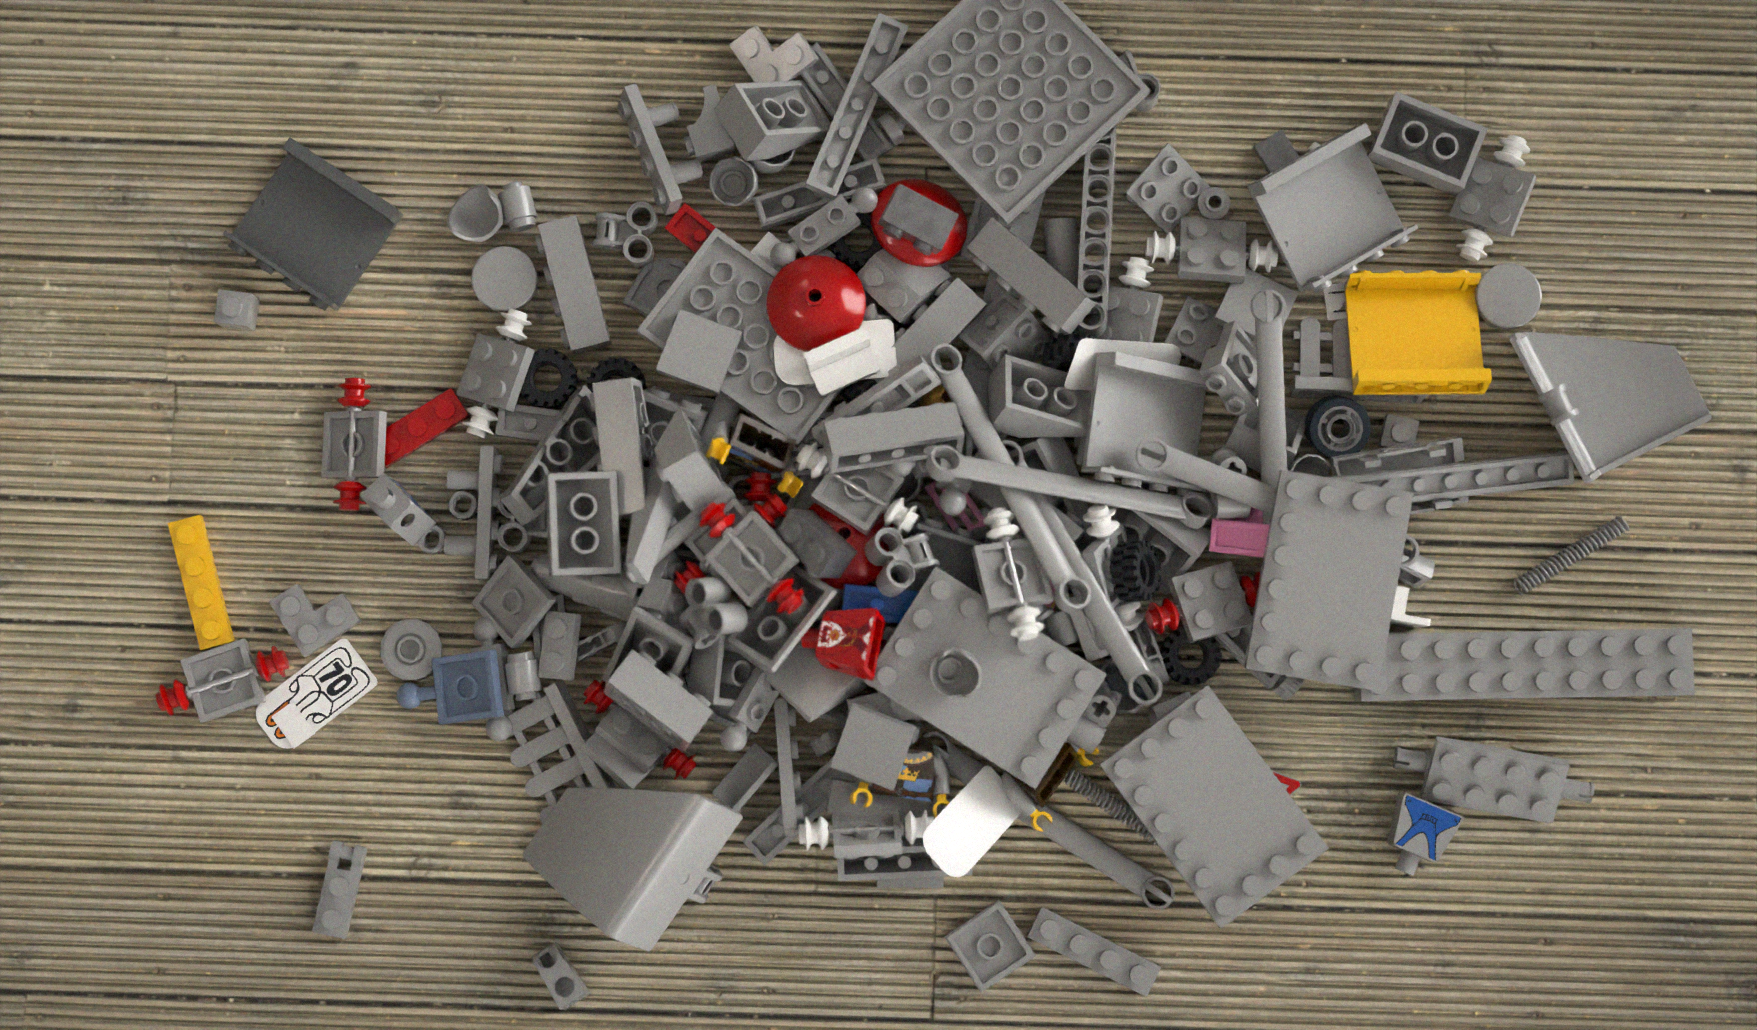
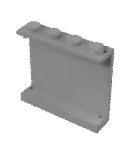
M1366 123L1348 129L1247 186L1300 292L1313 289L1317 293L1332 285L1331 278L1338 274L1340 278L1352 274L1358 270L1356 264L1363 260L1369 263L1384 255L1382 249L1389 245L1395 248L1410 240L1408 234L1418 229L1417 224L1403 227L1361 142V140L1372 135Z
M1117 351L1097 353L1082 472L1095 474L1094 480L1114 482V478L1122 480L1121 485L1141 488L1142 484L1149 485V491L1168 493V489L1176 490L1175 495L1181 497L1190 492L1209 493V490L1160 471L1145 470L1139 466L1135 458L1138 444L1142 440L1151 437L1161 439L1167 446L1195 457L1198 456L1205 393L1208 390L1206 382L1199 372L1200 370ZM1152 442L1143 446L1146 449L1165 455L1164 448L1158 443ZM1140 454L1141 460L1148 466L1155 467L1162 463L1159 460Z

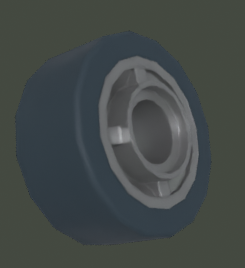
M1340 395L1326 396L1315 402L1305 419V436L1311 447L1326 457L1360 452L1367 444L1371 432L1370 418L1364 407L1355 400ZM1337 419H1342L1344 422L1343 431L1338 435H1333L1331 433L1332 423Z

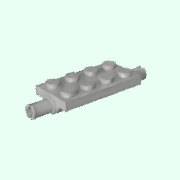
M1436 736L1433 748L1426 750L1425 753L1396 747L1395 753L1397 755L1394 754L1393 768L1418 771L1424 776L1420 794L1421 799L1425 801L1552 824L1558 803L1562 798L1590 804L1592 797L1589 796L1594 795L1595 786L1593 782L1566 778L1570 766L1568 760L1439 736Z

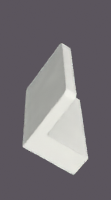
M865 327L803 354L804 363L821 397L880 372V365L870 346V337Z
M1397 586L1390 624L1417 629L1430 626L1431 619L1405 615L1409 588Z

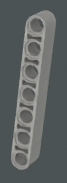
M1116 125L1085 153L1077 288L1096 303L1087 315L1095 314L1100 317V321L1096 325H1086L1083 323V320L1080 322L1078 330L1084 332L1085 337L1091 335L1097 338L1105 332L1107 327L1117 143ZM1099 157L1108 160V163L1103 167L1092 165V161ZM1097 188L1104 189L1107 192L1104 197L1098 199L1090 196V193ZM1097 219L1105 223L1104 227L1100 230H1092L1088 227L1091 221ZM1092 251H1099L1104 255L1097 262L1089 261L1086 256ZM1092 282L1099 283L1102 286V289L1094 294L1085 291V287Z

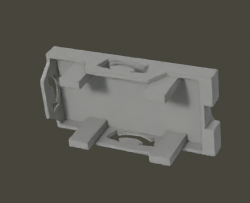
M1452 436L1330 457L1332 476L1457 463L1464 460L1462 437ZM1469 496L1412 502L1410 515L1449 508L1453 504L1469 502Z

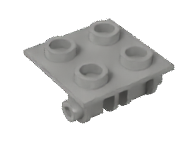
M1167 143L1125 191L1127 194L1125 199L1134 206L1137 204L1167 235L1179 224L1181 217H1185L1196 204L1200 194L1210 186Z
M1188 296L1164 343L1177 346L1181 357L1183 355L1186 356L1184 359L1186 362L1190 358L1194 360V366H1197L1199 363L1201 367L1206 351L1218 345L1223 330L1222 326L1212 322L1217 310Z

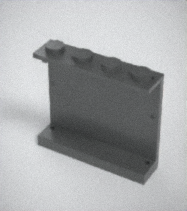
M289 137L282 147L288 153L234 232L230 234L225 230L223 235L231 240L228 247L243 257L249 252L258 258L255 265L270 275L276 270L285 276L282 283L299 293L301 288L310 293L312 296L309 301L325 311L329 306L338 311L399 223L403 214L396 207Z

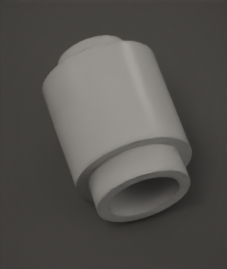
M521 181L505 184L503 191L498 193L505 224L509 225L511 232H521L534 228L536 226L535 219L537 218V213L530 186H523Z
M533 651L507 655L508 663L504 665L509 695H516L517 701L536 698V692L542 691L541 679L538 677V659H534Z

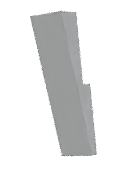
M657 456L650 459L645 507L642 510L633 511L631 516L625 565L640 585L647 584L650 580L678 504L670 489L672 484L669 480L664 483L655 469L654 465L659 463Z

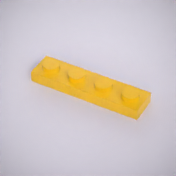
M196 515L167 523L200 651L234 642L203 516Z

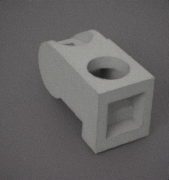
M556 942L532 956L538 972L560 1010L568 1009L591 994Z

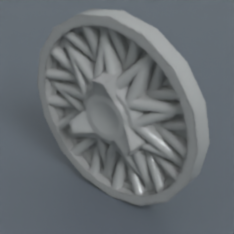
M405 619L395 623L385 632L381 641L380 655L384 666L392 675L403 680H419L433 672L432 659L442 657V642L438 632L430 624L419 619Z

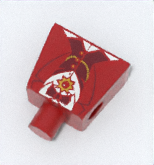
M877 608L827 611L823 614L820 629L809 628L802 636V647L816 649V659L827 669L873 681L886 620Z

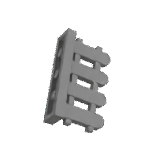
M1307 317L1301 322L1299 331L1293 332V341H1299V363H1293L1292 373H1299V375H1295L1290 385V398L1322 399L1326 396L1340 395L1355 401L1421 404L1427 394L1353 395L1347 319L1337 320L1332 327V332H1320L1319 321L1313 317ZM1320 342L1332 343L1331 364H1320ZM1320 374L1331 375V377H1320Z
M564 681L553 683L544 688L546 696H543L542 692L536 693V698L533 699L534 702L516 712L513 709L504 711V715L512 723V733L509 737L515 735L520 747L512 751L510 756L511 762L518 768L530 766L534 777L526 782L525 790L531 797H539L544 794L549 804L540 813L542 824L558 802L553 789L572 779L577 788H617L612 777L581 749L582 745L591 735ZM554 714L557 715L561 723L559 727L553 717ZM544 720L549 732L529 742L524 730ZM570 743L576 753L575 756L572 755L568 747ZM559 750L564 761L544 771L539 759ZM584 773H586V775H587V777H588V779H589V781H590V783H591V785H589V786L587 785V783H586V781H585V779H584V777H583V775H582V774H584Z

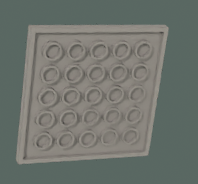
M962 0L871 83V88L1006 226L1150 94V89L1061 0Z

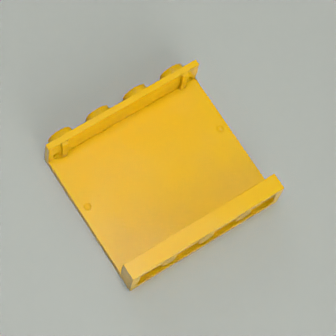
M1362 270L1350 274L1344 287L1353 395L1485 394L1492 381L1491 368H1484L1478 309L1474 297V291L1481 279V273H1470L1467 270H1458L1452 273H1437L1434 270H1425L1420 273H1405L1401 270H1393L1388 273H1372L1371 271Z

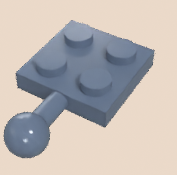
M496 650L433 658L434 686L420 688L415 683H405L399 687L396 695L398 703L406 709L416 708L423 700L436 699L439 725L504 716Z

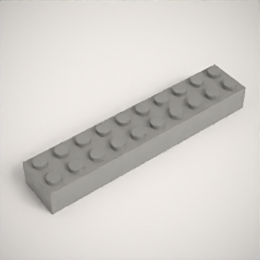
M1692 628L1388 634L1378 691L1354 687V702L1695 695Z

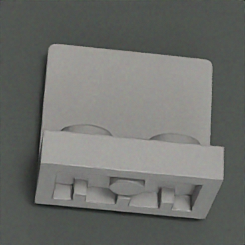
M1005 290L958 336L963 344L980 356L992 371L1005 354L1035 363L1043 355L1044 344L1046 342L1049 343V336L1029 309Z

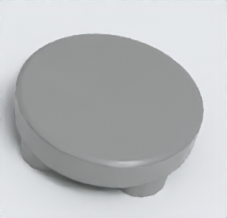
M500 246L486 251L479 257L472 270L471 283L476 297L483 305L494 312L508 313L510 308L515 310L523 308L536 295L538 290V274L535 265L524 252L513 247Z
M1505 263L1492 267L1481 276L1475 288L1474 297L1478 313L1488 326L1494 329L1510 330L1519 328L1534 318L1541 305L1542 293L1538 280L1528 269L1517 264Z

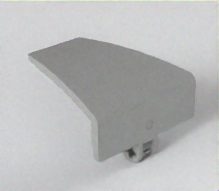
M1520 331L1509 336L1519 359L1539 395L1537 396L1539 402L1543 403L1551 419L1549 421L1552 427H1556L1585 484L1710 421L1712 418L1681 356L1673 345Z
M567 788L523 852V857L561 896L606 935L623 943L650 951L687 898L699 903H705L708 899L707 893L715 882H720L723 874L711 863L742 820V815L732 808L699 794L618 788Z

